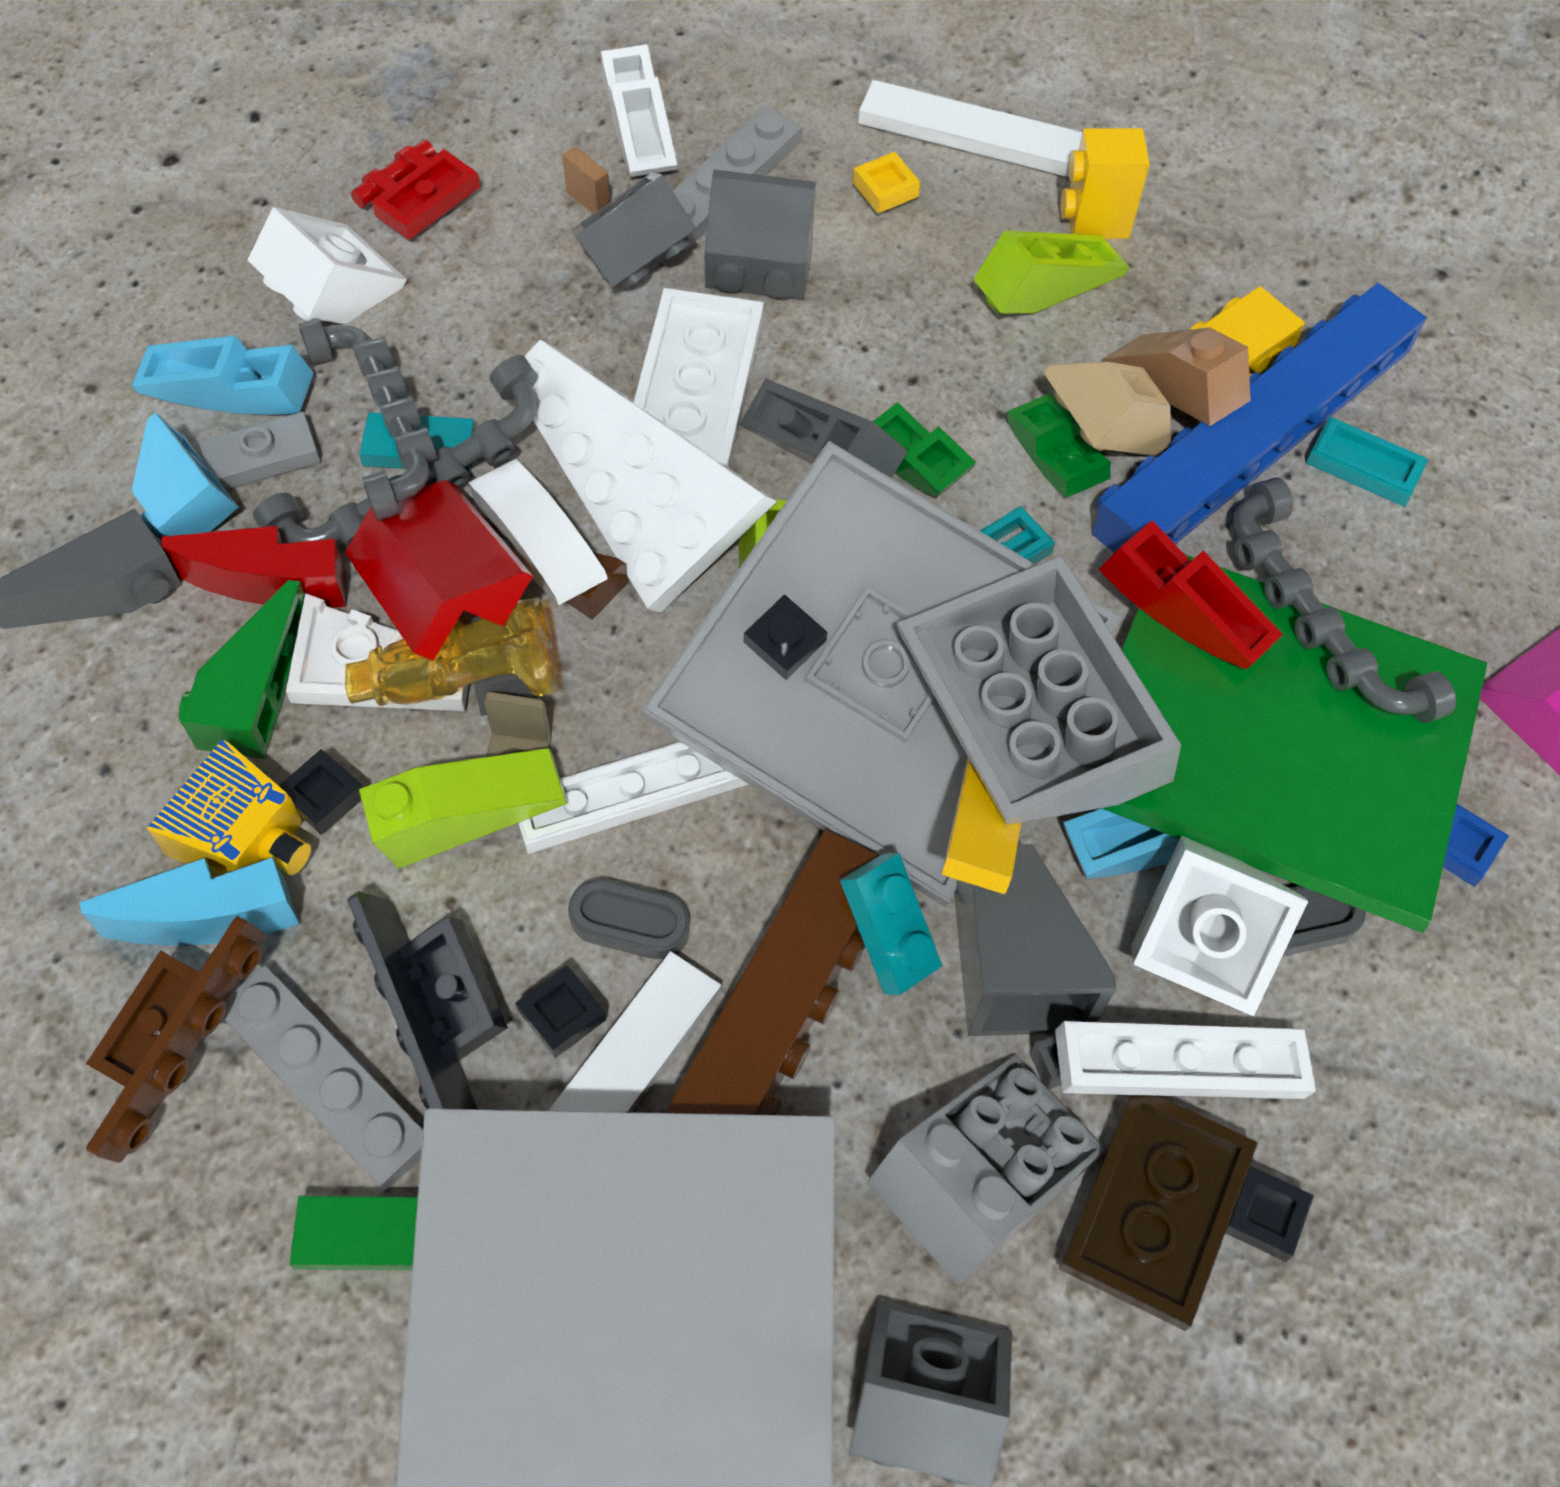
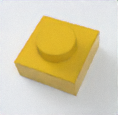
M895 151L857 166L853 171V184L877 213L919 197L921 182Z

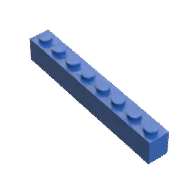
M1379 282L1361 296L1357 294L1352 295L1341 306L1333 319L1329 322L1324 319L1319 321L1307 334L1304 342L1296 348L1291 345L1286 347L1277 356L1270 369L1262 375L1255 372L1249 377L1251 401L1211 426L1202 422L1193 430L1190 427L1184 428L1172 440L1168 450L1158 458L1154 455L1147 457L1138 466L1132 478L1120 487L1118 484H1114L1108 488L1096 504L1095 509L1098 511L1092 535L1115 553L1123 544L1153 520L1177 544L1327 421L1330 416H1333L1410 352L1427 317Z

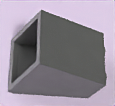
M1032 844L1017 846L1012 879L1006 894L963 881L958 882L954 899L968 1036L1054 1034L1055 1029L1064 1021L1094 1022L1100 1020L1117 988L1115 975Z

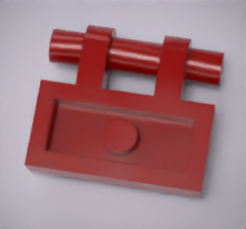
M423 139L414 147L406 145L394 155L395 160L383 169L374 168L362 177V184L353 189L350 194L355 204L360 208H365L372 202L375 216L407 240H410L479 189L480 182L478 172L445 149L436 154L433 145L428 140Z

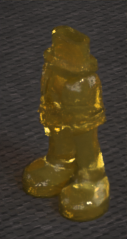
M537 596L519 600L504 626L483 618L465 625L458 619L434 661L414 654L404 639L384 647V650H382L381 646L369 651L368 659L345 665V689L348 700L351 704L375 699L379 706L388 705L389 700L400 705L417 704L453 695L458 691V688L478 680L506 674L518 676L532 695L544 696L556 692V682L548 651L552 650V641L543 605Z

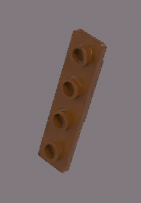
M236 916L200 972L167 953L159 951L86 1062L88 1066L124 1086L123 1091L86 1147L88 1152L99 1158L121 1163L127 1154L134 1153L144 1143L152 1128V1119L150 1118L165 1095L173 1093L185 1079L190 1067L188 1059L202 1037L210 1035L222 1021L227 1008L225 1001L239 979L248 977L259 963L263 952L261 945L266 938L264 932L247 920Z

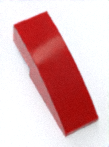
M1153 520L1123 544L1098 569L1125 597L1152 619L1185 641L1245 670L1283 635L1204 550L1191 561Z
M277 526L162 537L161 546L177 577L206 591L239 601L264 605L288 580L300 581L304 594L323 599L326 606L331 608L346 607V570L335 538L284 543Z

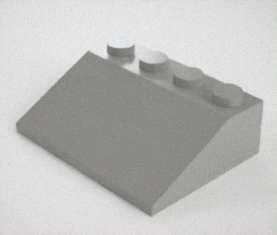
M1062 555L897 622L899 633L1006 825L1119 805L1174 781L1181 743Z

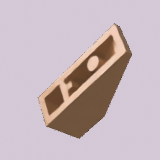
M1210 327L1143 334L1103 358V362L1144 368L1169 404L1208 426L1215 424L1251 401L1248 347Z

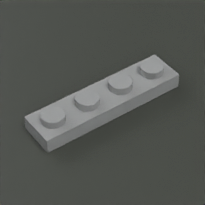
M764 106L673 190V193L696 227L693 232L687 235L691 243L682 251L686 252L707 232L714 169L766 176L802 142V126Z
M266 965L229 995L225 1001L227 1004L223 1017L225 1022L384 1193L421 1160L423 1130Z

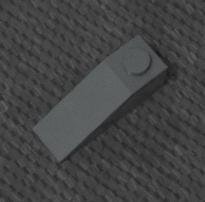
M766 378L740 422V425L745 429L810 464H813L827 442L830 441L892 478L907 453L903 446L873 421Z
M134 508L0 578L1 629L131 613L146 604L159 601L167 593L182 585L166 553Z

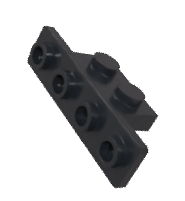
M357 891L347 899L355 919L353 921V930L358 940L368 951L376 971L374 975L376 988L388 1002L398 1026L396 1030L397 1041L402 1050L411 1059L420 1082L419 1096L426 1109L478 1110L458 1061L508 1029L462 920L447 916L409 942L395 906L390 900Z

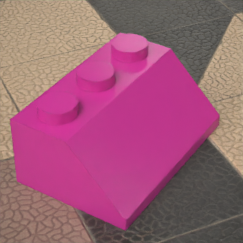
M1558 629L1484 683L1480 700L1560 775V629Z

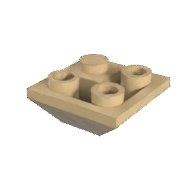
M1112 362L1049 365L1044 371V375L1056 391V400L1065 409L1070 411L1081 428L1080 434L1091 447L1100 451L1112 450L1129 452L1134 455L1145 454L1160 456L1168 450L1171 444L1170 404L1144 368Z

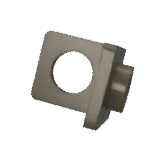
M494 692L486 693L484 705L492 732L486 757L550 747V728L545 703L542 700Z

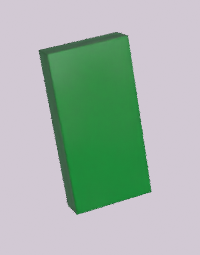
M298 1196L289 1265L294 1270L412 1271L418 1197Z

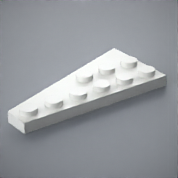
M540 339L525 355L538 375L537 381L532 386L537 397L536 413L533 421L616 558L626 563L627 576L647 609L661 613L777 502L765 492L745 481L735 471L709 456L702 448L650 412L637 406L617 389L594 376L591 371L555 346Z

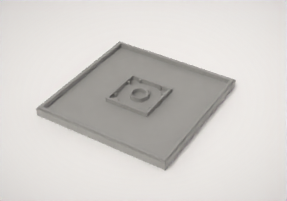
M828 441L641 709V717L823 831L826 829L878 855L900 853L912 886L945 907L956 891L959 880L941 875L968 756L899 633L897 622L1037 565ZM784 594L828 632L826 642L787 680L780 676L743 642L744 632ZM1089 597L1107 628L1113 634L1122 616Z
M425 1109L395 1487H832L835 1116Z

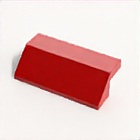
M443 480L423 487L413 497L397 503L399 515L376 521L370 507L347 547L345 554L414 654L434 661L463 610L500 626L505 625L533 575L454 483Z

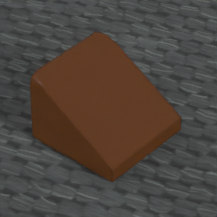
M594 553L604 568L608 579L566 601V603L593 620L628 584L626 563L616 557Z

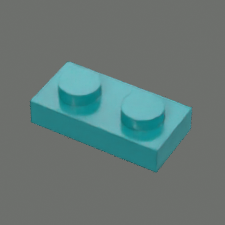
M900 853L882 854L840 880L884 994L901 995L943 966Z

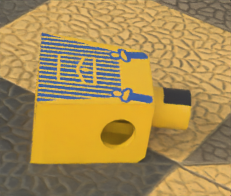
M223 739L146 827L165 855L185 864L205 858L217 876L272 857L278 868L291 876L298 873L304 867L311 853V845L293 835L300 827L302 819L290 796Z

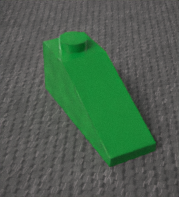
M288 580L198 670L191 691L184 693L179 705L180 724L186 730L196 750L212 752L223 739L246 757L265 759L286 695L305 598L300 581Z

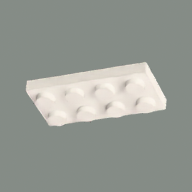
M664 288L633 402L702 448L705 453L729 468L764 318V302Z

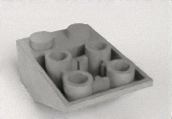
M1014 1055L900 1138L866 1183L953 1281L960 1286L1005 1247L1100 1158L1106 1149L1050 1092L1038 1077Z

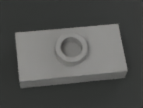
M304 411L198 441L204 463L225 490L321 463Z

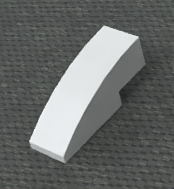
M648 45L601 51V75L618 143L629 176L634 177L650 174L651 172L659 173L677 170V160L658 77L654 76Z
M517 459L468 482L481 516L502 539H508L510 550L533 575L532 579L558 605L608 579L604 568L566 514L536 478Z

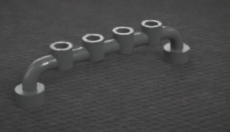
M319 318L299 323L300 333L312 365L333 359L330 348L348 346L353 349L360 371L368 382L375 405L380 409L387 432L395 443L403 468L406 469V472L401 477L392 481L388 480L385 471L362 477V481L376 521L399 515L397 503L413 497L424 487L429 477L428 462L436 460L437 457L427 428H422L415 402L412 396L408 397L401 372L398 366L394 367L385 338L381 337L371 340L365 331L348 325L323 328Z
M516 355L504 360L496 366L489 377L490 382L503 400L515 399L513 411L499 421L492 419L480 424L472 432L470 438L453 448L443 447L436 450L437 459L428 462L429 477L424 487L447 480L454 483L457 488H460L469 479V474L464 466L481 456L484 457L490 466L498 465L512 456L516 447L511 439L519 435L530 425L536 413L537 397L532 386L537 381L538 375L525 356ZM402 475L392 476L388 478V480L392 481L394 479L401 477ZM279 493L261 502L255 508L253 518L259 527L277 526L282 539L286 543L335 538L336 542L341 540L347 548L371 506L368 498L358 504H345L330 515L329 521L313 529H305L298 525L302 521L304 513L290 493Z
M1278 477L1253 484L1249 492V498L1243 500L1234 512V527L1240 537L1235 544L1236 559L1239 565L1246 571L1263 566L1270 576L1265 581L1264 591L1269 604L1273 608L1281 609L1291 605L1295 607L1301 615L1295 622V632L1298 641L1304 648L1313 649L1324 645L1333 656L1327 663V674L1331 684L1339 691L1357 686L1360 692L1374 706L1388 713L1399 715L1412 714L1418 721L1423 723H1429L1451 715L1456 705L1455 692L1450 681L1442 673L1432 671L1411 678L1406 683L1405 692L1389 687L1378 675V664L1372 652L1366 648L1357 649L1345 634V623L1340 612L1333 607L1325 608L1313 594V583L1307 571L1302 568L1294 569L1282 555V544L1278 535L1272 530L1263 531L1256 522L1257 520L1263 525H1268L1290 517L1293 510V498L1288 485Z

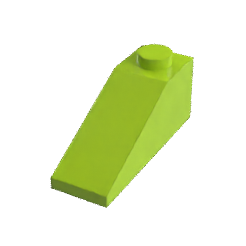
M1004 230L973 280L985 293L987 303L997 312L1002 314L1037 313L1125 276L1130 267L1102 235Z
M549 748L416 767L359 789L372 843L399 869L568 804L552 752Z

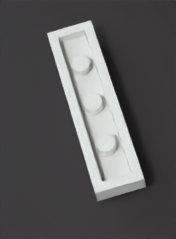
M1064 1021L1055 1029L1063 1093L1305 1099L1316 1092L1305 1029Z

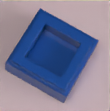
M1457 804L1443 868L1475 887L1483 879L1509 835Z

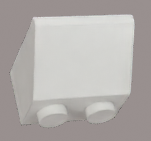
M276 207L272 208L248 258V261L264 276V284L290 300L294 304L293 311L306 321L319 318L321 323L322 321L347 324L402 289L407 281L400 272L347 224Z
M1181 835L1131 944L1133 965L1254 1016L1308 900L1243 861Z

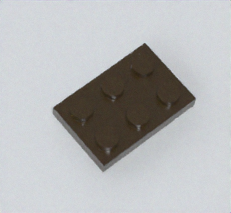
M1128 1095L1059 1270L1179 1329L1188 1330L1192 1327L1258 1142L1158 1095Z

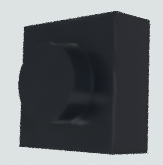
M784 594L744 632L743 642L780 676L787 680L826 642L828 632Z
M322 749L279 785L292 799L300 817L320 835L361 800L359 789L363 788L361 783Z
M568 965L515 1002L518 1012L554 1058H557L607 1020L603 1008Z
M1250 1166L1225 1234L1287 1262L1294 1256L1314 1195Z

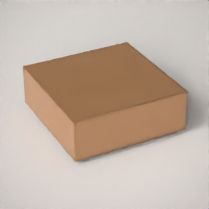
M576 147L562 155L566 192L592 214L611 201L609 175L604 168Z

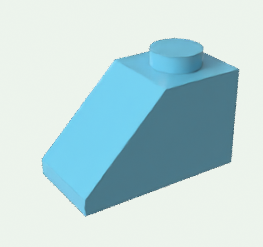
M154 413L147 419L131 490L145 509L140 517L149 530L160 540L164 536L211 532L238 509V505L180 432L157 413Z

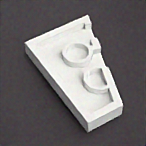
M305 593L286 694L290 702L295 704L465 711L471 670L469 650L445 642L435 660L432 661L414 654L397 630L374 623L370 615L351 610L349 614L326 606L323 599Z

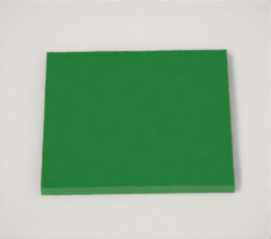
M1186 555L1191 561L1195 558V557ZM1220 567L1283 634L1246 670L1219 659L1185 641L1139 608L1122 651L1181 743L1173 782L1119 805L1101 809L1180 839L1181 835L1237 858L1253 868L1423 933L1432 920L1488 663L1337 609L1345 623V634L1357 649L1366 648L1372 652L1378 664V675L1389 687L1405 692L1408 680L1432 671L1442 673L1450 681L1456 697L1453 713L1438 720L1423 723L1418 721L1412 714L1399 715L1388 713L1374 706L1360 692L1357 686L1344 691L1337 690L1331 684L1327 674L1328 660L1333 657L1324 645L1313 649H1306L1300 644L1295 632V622L1301 615L1293 605L1281 609L1273 608L1266 598L1264 591L1265 583ZM1321 603L1325 608L1331 607L1329 605Z

